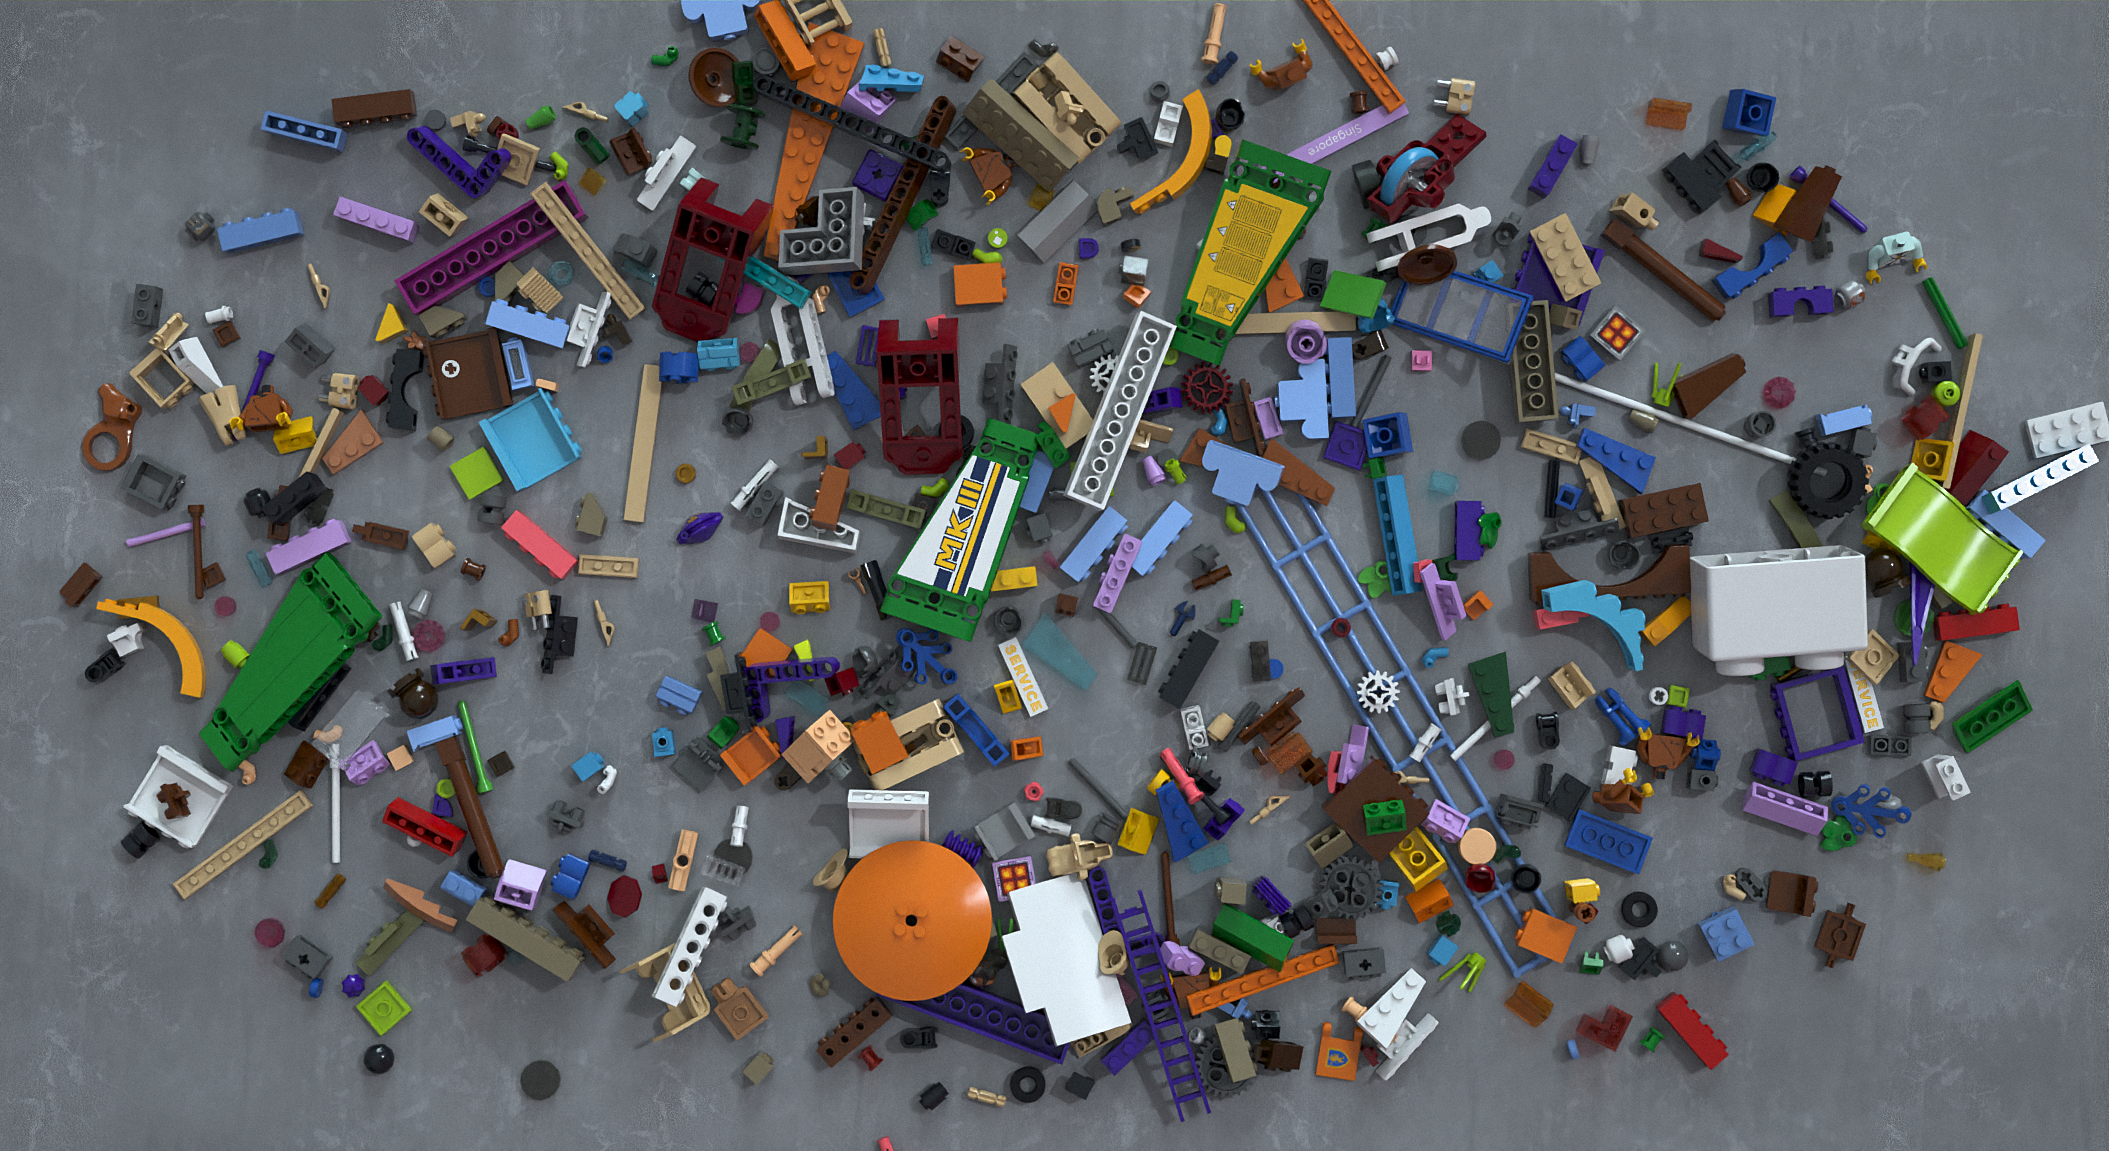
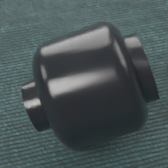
M259 487L245 493L246 497L243 502L248 513L251 516L258 515V518L265 517L266 514L261 508L271 501L267 490H261Z

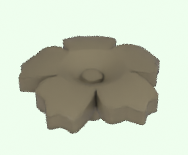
M821 973L815 974V977L810 979L809 984L813 987L811 990L816 996H828L829 991L827 989L830 988L829 985L831 984L829 979L824 980V976Z

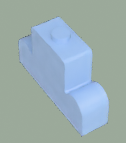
M681 0L683 13L690 23L698 24L705 18L708 35L712 41L722 39L724 41H731L736 39V36L748 34L749 28L745 9L756 11L758 6L762 4V0Z
M1317 359L1313 363H1301L1298 366L1297 375L1301 380L1280 381L1277 384V396H1274V406L1278 408L1279 421H1304L1300 427V433L1307 440L1329 438L1325 360Z
M1210 440L1207 443L1202 458L1205 469L1209 471L1219 469L1212 493L1224 497L1228 503L1236 504L1237 502L1246 506L1252 502L1258 484L1265 491L1273 490L1279 484L1285 468L1284 465L1214 440Z

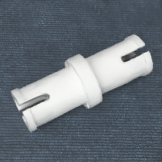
M1431 723L1422 738L1419 737L1418 744L1409 756L1421 762L1428 749L1432 748V743L1441 729Z
M736 806L735 819L731 826L733 828L731 846L743 847L749 810L746 806Z
M1033 815L1030 827L1046 830L1050 834L1053 832L1069 837L1072 824L1055 821V818L1048 819Z

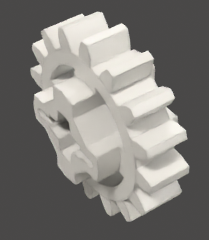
M1108 355L1107 360L1100 357L1101 363L1094 362L1096 369L1091 368L1090 371L1094 375L1089 378L1095 381L1091 386L1098 387L1097 393L1103 391L1104 395L1106 388L1099 381H1104L1108 385L1109 378L1105 376L1110 371L1113 372L1114 364H1116L1119 356L1112 359L1111 355ZM1106 364L1107 369L1102 373H1098L1099 369Z
M1379 670L1375 671V675L1368 672V678L1361 677L1364 681L1363 684H1357L1361 687V690L1356 691L1357 694H1361L1358 701H1364L1365 703L1362 707L1366 708L1369 706V712H1373L1374 708H1376L1377 713H1380L1382 708L1387 712V706L1394 707L1395 705L1392 701L1399 700L1395 696V693L1400 692V690L1395 689L1398 682L1392 683L1394 677L1391 675L1387 678V672L1385 671L1382 675H1380ZM1382 679L1389 684L1390 688H1386L1382 684ZM1373 680V685L1370 688H1366L1367 684ZM1377 686H1379V689L1387 691L1379 694V697L1376 694L1369 693L1370 691L1377 690ZM1387 695H1390L1388 701L1382 704L1383 699ZM1366 696L1372 697L1374 704L1370 703Z

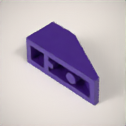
M1167 387L1151 391L1142 415L1183 408L1180 388Z
M494 657L430 665L433 685L497 677Z

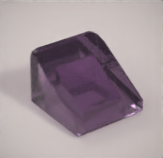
M695 599L691 618L715 622L718 603Z

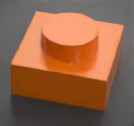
M1134 281L1124 293L1123 299L1139 309L1148 299L1151 291Z

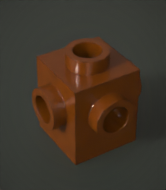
M1310 752L1295 764L1300 771L1299 777L1305 784L1309 782L1313 787L1321 783L1328 774L1324 769L1327 766L1320 757L1316 759Z

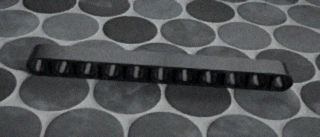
M760 75L754 80V88L762 97L937 172L945 173L951 168V160L943 151L765 75ZM767 82L768 87L765 90H760L761 85ZM781 90H786L785 95L779 98L778 93ZM802 97V104L795 105L796 100ZM816 105H821L820 111L814 113L813 108ZM833 113H839L836 120H830ZM856 120V125L853 128H848V123ZM868 128H874L872 135H866ZM887 135L892 136V140L889 143H883ZM904 143H910L908 150H901V146ZM921 151H928L925 158H919ZM938 159H946L944 165L937 166Z

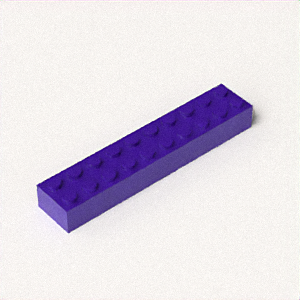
M964 982L943 995L919 1001L892 999L876 993V996L1061 1065L1070 1043L1055 1047L1045 1012L1035 1010L1025 1014L1021 1003Z

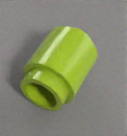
M233 640L227 642L220 650L223 653L222 656L235 669H242L250 656L238 642Z

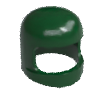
M1455 553L1432 560V563L1436 565L1440 580L1456 582L1458 572L1452 573L1449 569V561L1456 560Z

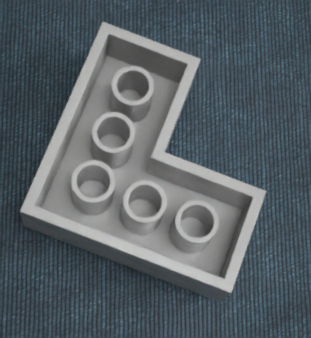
M857 187L819 190L818 227L780 230L778 268L786 275L862 270L863 193Z

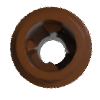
M1735 177L1725 183L1734 205L1737 204L1740 208L1752 200L1751 192Z

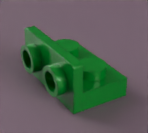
M1045 421L1038 424L1037 426L1041 432H1039L1035 439L1053 467L1057 468L1071 458L1052 426Z
M1402 800L1363 805L1367 836L1407 830L1406 812Z

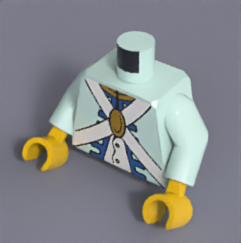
M1909 232L1882 238L1869 251L1868 269L1870 270L1865 275L1866 279L1870 284H1872L1873 279L1879 283L1881 277L1876 272V269L1913 260V258L1915 259L1913 266L1916 272L1919 273L1918 268L1922 265L1927 270L1928 266L1922 258L1921 242L1917 238L1910 236Z

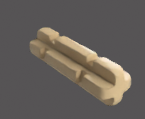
M883 28L875 29L873 34L876 39L878 55L881 57V67L891 66V60L888 56L889 51L886 39L884 38Z
M970 1087L967 1097L975 1100L977 1098L978 1101L992 1105L995 1103L999 1107H1004L1006 1097L1003 1095L997 1096L996 1093L985 1090L978 1091L974 1087Z

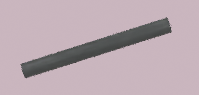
M1384 355L1356 412V416L1350 424L1351 426L1358 428L1392 359L1390 356Z
M1075 758L1069 761L1068 764L1122 819L1129 814Z

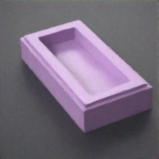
M1268 397L1254 402L1255 414L1264 440L1282 435L1283 431L1272 398Z

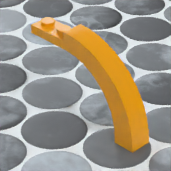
M1199 89L1182 99L1189 112L1192 125V139L1188 154L1180 168L1169 179L1130 203L1136 215L1147 212L1151 208L1150 206L1156 202H1163L1169 194L1173 200L1177 199L1191 187L1202 172L1211 148L1212 124L1208 107Z
M105 598L104 602L98 601L96 609L144 620L164 632L174 644L181 660L183 679L180 693L199 698L204 697L206 670L201 650L193 635L177 618L165 610L147 603H139V607L136 609L137 605L125 603L124 606L117 605V601Z

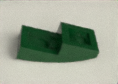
M749 60L731 62L737 103L739 105L757 103V91L753 85V62Z

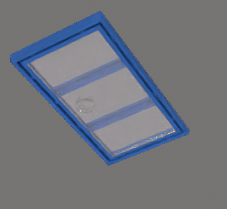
M1455 270L1447 278L1432 284L1416 285L1402 280L1391 308V313L1394 315V323L1392 325L1509 363L1534 296Z

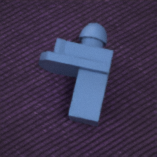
M1570 404V408L1567 406L1561 407L1560 413L1563 416L1568 415L1567 424H1572V428L1577 429L1579 416L1595 417L1596 407Z
M1245 997L1238 999L1235 1005L1230 1002L1218 1007L1234 1018L1239 1019L1242 1016L1243 1019H1250L1252 1016L1251 1012L1245 1009L1248 1004Z

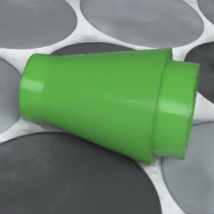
M543 105L526 119V123L533 130L552 124L557 117L550 105L546 107Z

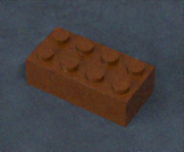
M1701 483L1618 500L1621 515L1626 525L1624 527L1626 538L1709 521Z

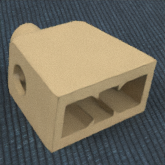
M1633 192L1619 195L1609 212L1635 228L1646 226L1653 231L1659 223L1657 219L1652 217L1655 209Z

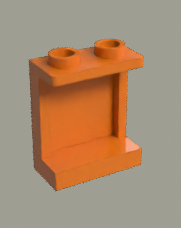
M1001 263L954 265L956 307L974 304H1003V299H1007L1006 287H1002V280L1006 279L1005 267L1001 268Z
M878 711L872 714L870 719L866 721L859 720L851 727V733L872 774L908 757L907 750L902 744L887 711Z
M755 726L753 732L747 733L720 754L744 786L781 758L780 746L776 741L774 743L769 738L771 734L765 726Z
M1532 907L1529 910H1525L1522 916L1523 925L1521 929H1517L1514 936L1515 944L1562 964L1577 927Z

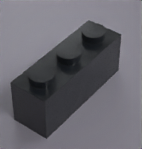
M1685 152L1681 153L1662 169L1664 178L1669 183L1672 182L1675 185L1678 195L1682 198L1685 197L1689 202L1690 209L1694 213L1702 214L1722 197Z
M306 471L261 509L272 524L284 526L328 489L317 474Z

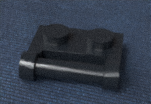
M1714 139L1692 162L1718 191L1742 167L1738 163L1736 164L1718 146L1719 143ZM1711 150H1712V151L1721 159V161L1730 169V171H1729L1728 173H1727V171L1709 154V152H1710Z

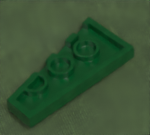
M1506 651L1469 663L1468 667L1494 738L1514 733Z

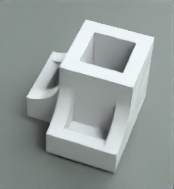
M136 623L129 627L124 625L115 629V632L108 634L107 637L109 642L116 648L119 656L127 657L144 649L141 636L147 629L144 623Z

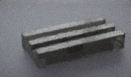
M1138 642L1127 677L1128 680L1146 685L1157 647ZM1144 647L1136 678L1132 677L1140 649ZM1148 649H1151L1152 652L1144 675V679L1141 680L1140 675L1144 666Z

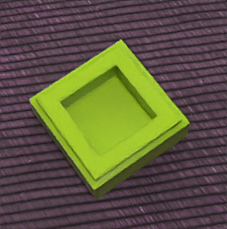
M1669 685L1666 704L1687 708L1690 688Z

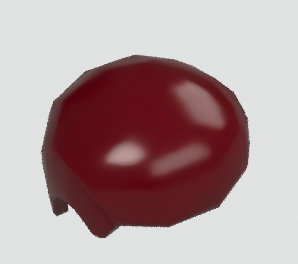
M1480 863L1473 864L1467 869L1465 884L1469 889L1478 893H1487L1493 890L1495 872L1490 866Z

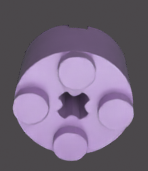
M1299 320L1293 322L1285 335L1288 352L1297 362L1304 364L1313 363L1325 353L1327 347L1326 337L1320 325L1314 321ZM1305 339H1309V341H1307L1306 344H1303L1302 341H1305Z

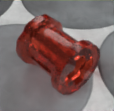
M871 1045L857 1056L866 1063L869 1071L875 1069L883 1061L882 1058L875 1054Z

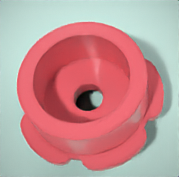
M1032 782L1026 785L1024 791L1026 792L1025 797L1028 800L1039 801L1044 790L1043 787L1039 786V783Z

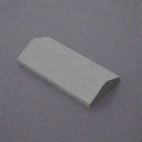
M1072 180L1017 236L1045 263L1098 210V206L1089 194Z

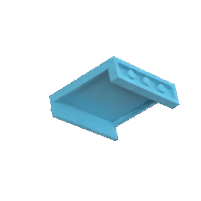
M539 388L538 392L490 419H484L479 422L518 492L526 490L582 458L580 454L582 449L577 441L573 442L571 438L573 433L567 424L564 426L561 420L563 415L559 408H554L552 404L554 399L551 393L542 388Z

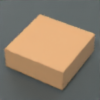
M539 378L535 385L539 388L558 392L560 387L557 383Z
M406 744L387 753L395 771L415 762Z

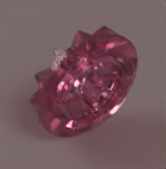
M1775 377L1765 385L1764 397L1772 407H1787L1795 399L1796 390L1794 383L1789 381L1788 378ZM1779 387H1781V390L1787 391V393L1782 395V398L1772 392L1779 390Z
M421 621L413 631L415 644L424 651L436 650L444 642L445 633L443 626L437 621ZM430 630H432V635H434L436 639H429L427 641V636L424 635L422 631L430 632Z

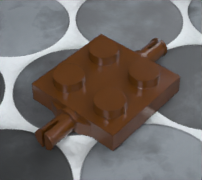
M1847 902L1844 914L1826 911L1814 947L1824 950L1829 954L1825 964L1827 967L1833 968L1836 958L1854 960L1866 926L1865 923L1857 921L1852 917L1856 905Z

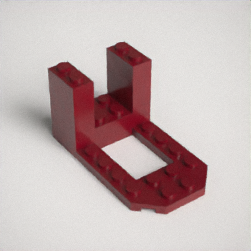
M702 177L678 205L652 302V308L662 319L661 323L665 330L696 342L710 340L717 336L720 337L728 331L746 264L765 240L775 206L755 199L743 216L714 205L719 184ZM690 246L725 259L712 307L677 293Z
M938 318L937 340L900 341L899 320H879L876 353L884 459L889 463H893L904 475L944 474L951 464L963 456L959 390L960 345L958 318ZM939 386L942 435L902 437L899 387Z

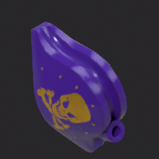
M721 512L692 515L676 538L678 543L694 544L709 540L724 517Z

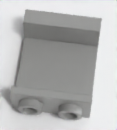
M1015 801L975 825L976 831L973 832L979 842L983 841L986 848H984V851L988 858L993 857L995 861L1026 840L1035 837L1034 831Z

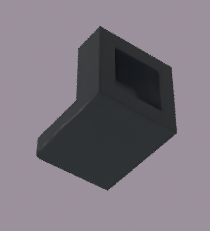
M1073 1072L1068 1083L1065 1084V1090L1086 1100L1095 1084V1079L1089 1076L1086 1078L1077 1072Z

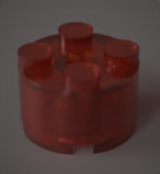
M1929 394L1922 399L1919 406H1911L1905 412L1906 415L1901 421L1919 441V439L1923 440L1938 430L1940 422L1945 423L1950 415Z
M487 934L479 937L474 947L471 948L470 946L461 953L463 956L462 960L476 978L482 977L481 972L484 970L490 972L505 959L503 955H509L498 939L491 935L487 936Z

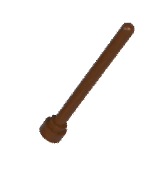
M188 505V513H190L193 523L195 596L197 599H202L204 591L201 517H203L204 505Z
M1162 852L1161 865L1167 926L1165 942H1175L1180 946V940L1177 938V934H1175L1169 855L1167 852Z

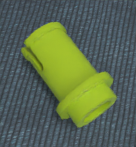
M1170 459L1165 463V470L1171 474L1176 484H1181L1186 480L1187 476L1181 470L1179 461Z

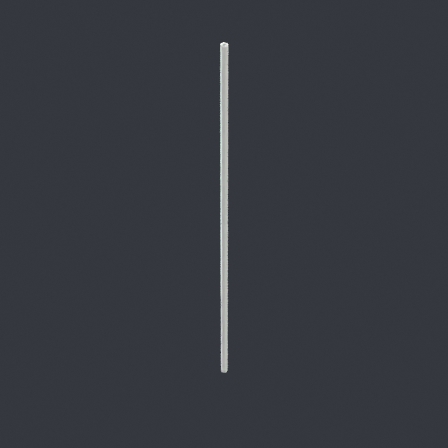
M1555 373V381L1654 415L1787 464H1791L1792 460H1797V458ZM1818 466L1813 473L1825 476L1827 469Z

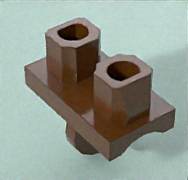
M177 783L160 786L161 791L156 796L159 802L168 804L169 808L164 812L168 820L187 817L191 814L187 806L189 803L186 799L191 795L189 790L183 791Z

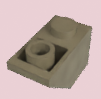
M510 261L495 274V302L497 299L509 302L508 305L513 301V296L520 289L516 284L517 281L524 276Z
M434 306L418 315L427 332L433 338L445 336L448 333L447 330L463 326L465 324L464 321L468 319L467 315L439 306Z
M587 492L586 496L583 495L580 506L583 508L581 515L578 514L575 521L576 530L603 537L608 518L593 493Z

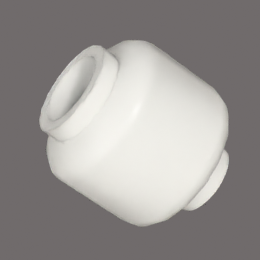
M1621 934L1608 939L1604 947L1610 962L1614 961L1616 964L1631 959L1633 956L1631 950L1635 949L1631 939H1626Z

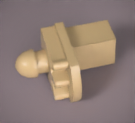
M1061 91L1054 97L1058 108L1057 115L1060 119L1067 120L1070 125H1074L1076 117H1080L1079 115L1083 113L1084 107L1083 105L1073 104L1069 92Z
M468 111L451 117L450 121L452 127L456 129L467 126L469 135L476 137L478 135L477 132L482 131L479 122H484L486 116L483 113Z

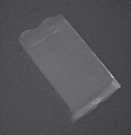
M358 689L311 745L340 769L347 771L351 766L348 761L385 717L389 719L393 717L388 712L390 708L382 702L380 704L374 701L376 697L368 690L363 692Z

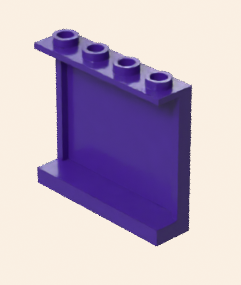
M1529 234L1527 243L1530 244L1528 250H1524L1521 262H1523L1521 270L1518 269L1514 278L1517 281L1515 289H1511L1534 296L1533 301L1548 300L1549 313L1552 303L1582 311L1578 325L1580 326L1592 289L1565 302L1531 234ZM1582 244L1596 273H1598L1605 250ZM1508 298L1510 303H1521V301Z

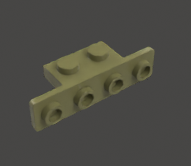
M407 909L396 921L392 923L387 922L380 929L382 933L378 937L373 936L366 943L368 947L364 950L365 953L356 961V964L368 976L372 975L424 920Z

